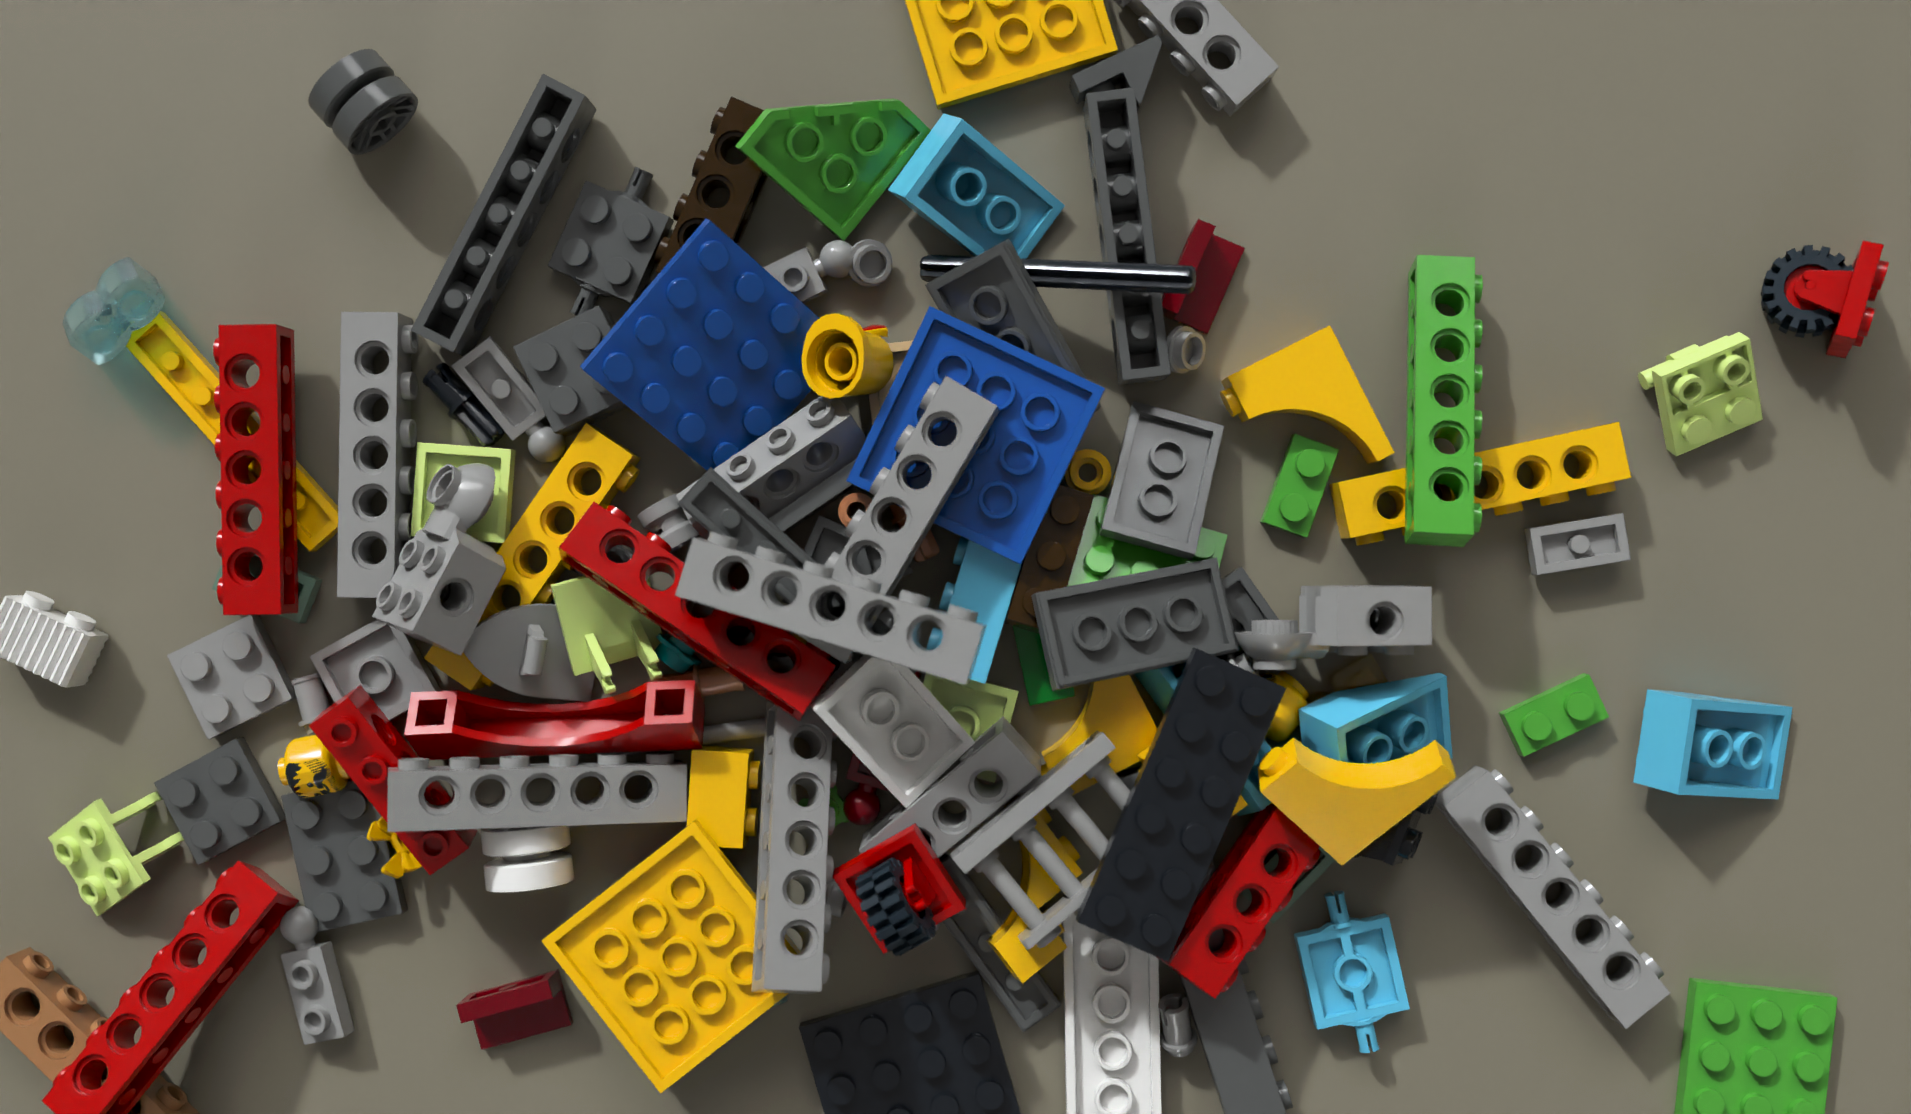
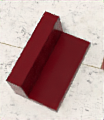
M1198 219L1191 229L1176 264L1193 266L1196 269L1195 290L1189 294L1164 293L1161 300L1164 317L1207 335L1245 248L1214 235L1213 232L1216 226Z
M559 969L470 993L456 1005L461 1023L473 1020L481 1050L573 1024Z

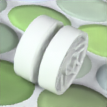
M570 826L481 829L483 855L503 857L492 860L484 865L486 891L498 893L531 891L563 885L574 880L572 854L555 851L571 844Z

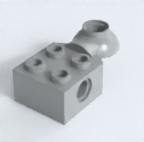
M482 463L466 464L459 467L447 464L434 475L426 494L427 500L434 504V509L424 528L417 531L414 538L410 539L402 548L399 555L400 564L394 576L378 593L376 599L377 608L372 615L373 618L419 641L460 656L462 655L506 570L503 557L495 553L494 548L466 533L472 524L478 523L485 516L493 501L496 477L492 467Z
M1301 586V595L1299 596V631L1298 620H1251V631L1235 632L1236 640L1241 649L1253 659V669L1260 670L1297 669V659H1321L1327 653L1368 655V652H1384V654L1413 655L1414 645H1432V586Z

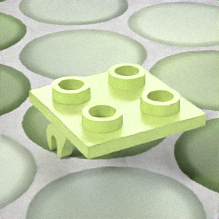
M585 575L551 585L574 676L594 671L606 695L616 692V687L611 680L613 674L609 665L638 656L646 667L652 681L662 678V672L657 666L659 659L654 651L660 644L656 636L659 633L662 634L661 627ZM648 578L646 582L649 585V587H651L650 580Z
M158 791L113 814L109 812L100 798L92 802L48 837L53 845L55 856L67 867L78 885L81 898L91 906L97 917L107 912L151 880L143 867L144 864L185 841L181 833L178 832L132 857L114 827L161 801L162 797Z

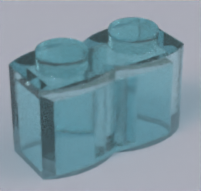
M126 257L115 262L101 275L96 290L79 297L66 311L62 324L70 346L97 365L112 360L126 347L132 331L146 326L159 314L164 305L165 296L156 277L133 259Z

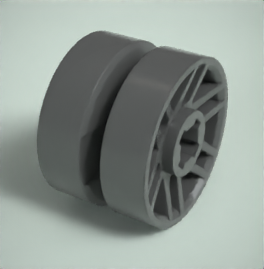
M363 49L347 55L331 66L312 88L308 104L324 124L332 128L334 135L350 153L360 155L379 148L397 135L414 115L418 106V98L399 77L394 76L392 68L375 50Z

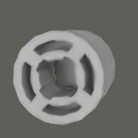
M678 493L660 500L637 515L644 529L658 535L672 547L670 553L689 544L693 537L698 538L701 536L689 520L686 519L682 507L677 504L679 501L675 495Z

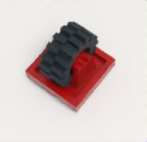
M1862 241L1853 264L1849 266L1844 264L1845 257L1842 254L1838 253L1836 256H1833L1829 253L1831 248L1822 246L1820 251L1813 250V245H1805L1802 251L1796 252L1795 248L1787 251L1785 257L1782 259L1778 257L1773 262L1771 269L1766 273L1762 285L1761 306L1762 310H1766L1768 313V321L1771 324L1776 322L1780 326L1779 331L1785 334L1788 330L1796 332L1795 337L1804 338L1805 334L1812 333V336L1816 337L1822 335L1823 331L1827 329L1829 331L1833 330L1826 355L1846 358L1851 347H1861L1864 337L1868 335L1875 308L1866 307L1867 300L1875 301L1878 290H1881L1889 265L1888 261L1880 260L1884 244Z
M916 823L835 868L833 872V879L883 954L892 950L895 956L903 955L932 939L936 935L935 929L937 924L966 909V899Z

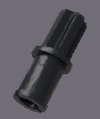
M440 363L436 366V369L439 371L438 374L431 369L425 375L422 382L449 409L448 416L452 420L458 419L482 446L488 447L497 443L505 431L475 394L460 381L446 363Z

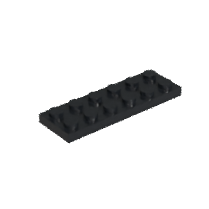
M1192 649L1075 918L1078 923L1167 962L1169 961L1284 695L1285 687L1202 650Z

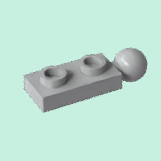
M842 240L831 241L822 248L820 257L816 260H813L809 249L804 247L764 267V269L804 304L828 292L822 277L829 275L834 278H843L849 275L854 257L851 252L852 246Z
M491 336L451 365L512 441L525 432L529 437L528 449L530 454L536 460L543 463L554 462L563 455L566 448L564 436L554 433L551 426H544L540 420L546 415L532 386Z
M296 906L287 911L280 922L282 936L287 941L293 943L295 948L280 955L304 1045L343 1038L355 1030L332 942L327 941L315 944L314 937L318 930V920L310 909L305 906Z

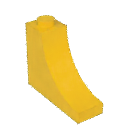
M1330 325L1221 381L1225 388L1220 391L1221 399L1232 417L1238 415L1242 423L1267 414H1302L1321 420L1344 434L1356 446L1367 464L1378 462L1395 453Z
M1130 675L1090 683L1087 699L1075 723L1061 739L1041 752L1046 762L1041 765L1042 776L1096 731L1104 732L1116 747L1107 755L1111 759L1109 766L1115 773L1140 761L1136 755L1151 745L1158 729ZM1084 774L1070 786L1074 790L1072 796L1098 783V781L1094 777L1089 779Z
M1292 738L1281 748L1275 747L1271 749L1257 767L1260 792L1341 866L1456 778L1449 752L1436 740L1402 758L1380 763L1361 764L1325 757Z

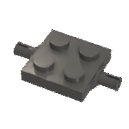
M634 167L633 174L624 192L607 190L589 181H585L548 263V267L571 277L581 286V290L570 313L577 316L592 309L599 295L603 297H616L633 304L642 294L655 265L654 259L658 246L662 239L668 236L674 222L669 216L649 208L642 201L650 180L653 178L651 173Z

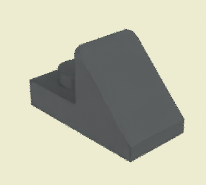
M1159 35L1073 74L1069 88L1076 103L1079 104L1085 101L1086 93L1116 90L1115 86L1120 85L1121 89L1134 87L1138 112L1162 45Z

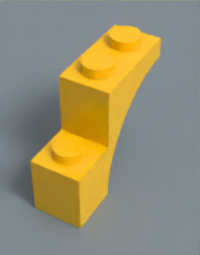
M1042 809L1033 817L1037 822L1034 827L1076 878L1083 873L1076 864V861L1080 859L1079 853L1065 836L1057 839L1047 825L1052 819L1046 809ZM1019 840L1022 855L1020 887L1039 909L1058 894L1061 889ZM1013 908L1000 928L986 940L1012 976L1021 983L1027 981L1067 948V945L1060 938V935L1065 932L1060 923L1058 926L1062 930L1053 941L1043 948H1039L1035 944L1031 949L1027 950L1017 936L1028 926Z

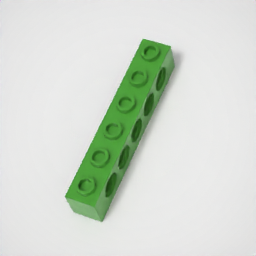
M1417 255L1408 273L1405 544L1464 547L1474 536V532L1478 533L1481 528L1482 507L1480 503H1474V485L1478 486L1481 481L1482 459L1480 456H1474V439L1480 438L1482 430L1481 410H1475V393L1480 392L1482 385V366L1475 364V348H1479L1481 345L1483 325L1481 319H1475V303H1480L1483 279L1482 275L1475 274V257ZM1447 304L1454 309L1456 315L1445 316L1437 310L1435 305ZM1445 348L1450 350L1454 354L1456 361L1447 362L1440 359L1435 349ZM1434 394H1448L1453 398L1456 407L1447 408L1441 406L1436 401ZM1444 438L1449 440L1455 448V453L1444 454L1440 452L1434 444V439ZM1444 484L1450 487L1454 492L1455 500L1443 501L1438 498L1434 492L1433 485Z

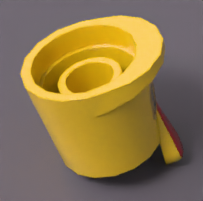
M838 313L824 315L812 324L806 334L801 357L802 372L808 386L818 395L829 399L873 394L884 388L891 378L894 367L892 351L888 343L881 338L888 337V328L884 325H870L862 328L851 317Z

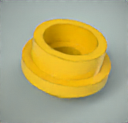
M1080 450L1074 454L1064 475L1065 481L1069 488L1088 494H1098L1110 482V463L1102 453L1096 450ZM1084 464H1090L1096 470V477L1091 482H1085L1079 477V468Z

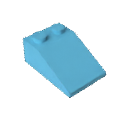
M944 113L888 189L889 192L974 257L1009 238L1019 257L1026 259L1065 207L1062 202L965 120Z
M1442 673L1336 691L1298 709L1302 745L1334 760L1361 764L1386 762L1412 754L1434 740L1449 752L1451 759L1453 758L1447 676Z
M1647 689L1633 782L1677 795L1779 800L1793 707L1685 692Z

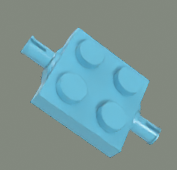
M1334 891L1335 895L1329 892L1324 897L1326 898L1331 921L1320 928L1294 933L1313 1023L1317 1030L1337 1025L1355 1026L1359 1052L1370 1053L1369 1048L1376 1052L1380 1047L1377 1042L1373 1022H1377L1387 1014L1410 1009L1390 918L1385 913L1361 919L1349 917L1344 891Z

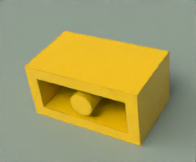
M703 745V749H692L687 826L697 819L718 847L743 849L748 842V836H756L758 808H750L751 791L752 789H759L761 761H753L754 749Z

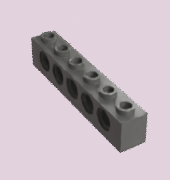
M542 74L411 331L461 356L466 355L475 348L597 110L586 95Z
M1131 87L1086 93L1083 113L1102 262L1157 264L1135 89ZM1106 290L1118 386L1165 380L1171 375L1161 293Z

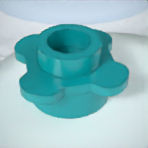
M659 633L656 636L660 644L654 651L665 664L675 671L684 674L690 665H700L702 662L694 654L695 650L673 635Z

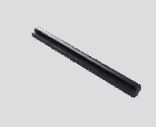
M924 256L920 261L921 279L925 282H930L974 258V256ZM1021 259L1036 287L1189 294L1195 290L1196 269L1193 266Z

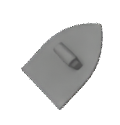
M536 603L520 605L491 615L477 624L463 651L471 663L485 677L509 691L539 698L583 702L591 700L595 673L591 671L577 676L573 675L555 604Z

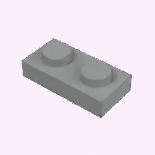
M1623 513L1524 529L1532 575L1631 560Z

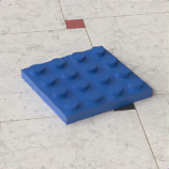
M706 218L580 367L705 470H708L710 467L715 469L731 456L785 421L811 391L802 372L801 357L806 334L819 317L712 221Z
M929 306L846 481L869 492L881 469L886 467L891 470L900 454L894 450L899 437L909 424L916 427L925 410L919 408L925 393L933 382L941 385L945 376L997 405L1000 411L934 523L1022 565L1105 392V388ZM944 420L938 422L931 432L933 443L941 447L950 445L957 436V427L951 421ZM915 463L907 471V483L912 489H922L931 481L932 472L927 463Z

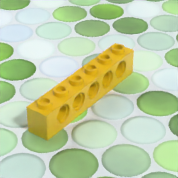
M1619 422L1474 453V456H1480L1482 459V475L1488 483V490L1485 496L1480 499L1474 495V503H1480L1482 510L1493 508L1495 516L1524 510L1522 501L1539 498L1541 506L1569 501L1568 491L1585 488L1587 496L1615 491V481L1631 478ZM1569 453L1574 455L1579 462V472L1574 478L1566 474L1563 466L1564 459ZM1522 463L1527 464L1532 469L1534 475L1533 482L1528 488L1523 487L1517 479V470ZM1406 468L1329 484L1341 539L1355 537L1356 546L1385 540L1383 531L1400 527L1402 536H1405ZM1436 484L1442 492L1443 501L1455 500L1454 492L1450 487L1444 484ZM1384 492L1392 495L1396 501V511L1389 519L1381 516L1377 510V500Z
M585 423L497 551V554L501 555L504 559L506 570L479 622L507 609L502 603V593L509 585L514 586L520 593L521 600L519 606L536 603L550 604L554 597L551 585L556 583L565 568L568 570L573 569V567L561 560L559 546L571 530L566 534H562L557 530L555 526L556 514L561 509L568 508L574 515L575 526L593 502L606 509L619 490L625 493L632 486L640 473L636 465L641 457L596 426ZM595 469L601 476V487L595 494L587 495L582 489L581 479L588 470ZM537 546L546 552L548 559L546 567L539 573L533 571L528 563V556L531 550ZM432 645L424 657L425 660L470 691L483 688L485 684L489 687L494 684L471 663L464 652L460 656Z

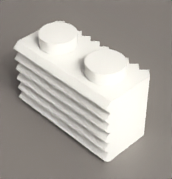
M26 591L24 595L5 596L0 605V658L15 663L25 670L32 671L34 674L57 683L61 687L69 688L85 685L89 681L88 677L93 672L92 668L97 664L96 660L101 656L100 651L104 648V643L108 640V634L94 628L97 621L87 615L74 611H68L67 615L52 608L54 600L33 591Z

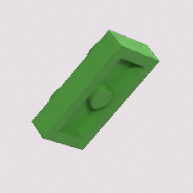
M1292 434L1260 522L1299 537L1307 538L1339 449L1298 434Z
M1585 673L1499 712L1518 755L1523 757L1609 717L1590 675Z

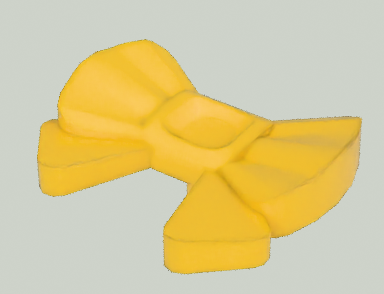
M383 817L371 823L367 839L369 841H390L392 847L397 852L382 867L381 872L383 874L398 879L404 873L413 872L422 867L396 833L387 832V822Z

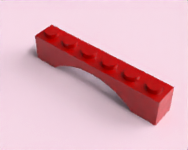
M695 680L646 682L633 690L612 697L566 704L510 702L482 697L459 690L411 692L404 736L420 758H428L429 760H446L452 757L494 758L513 755L542 756L703 749L705 705Z

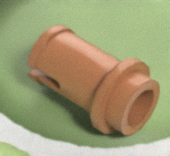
M851 493L845 496L838 508V516L842 524L846 527L852 519L851 509L854 505L863 504L867 510L872 499L862 493Z

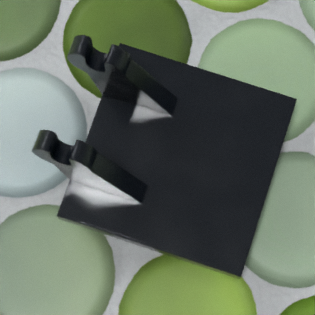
M1440 790L1400 820L1398 826L1391 827L1353 858L1363 856L1381 860L1392 866L1402 863L1403 859L1413 858L1423 832L1416 830V826L1421 814H1431Z

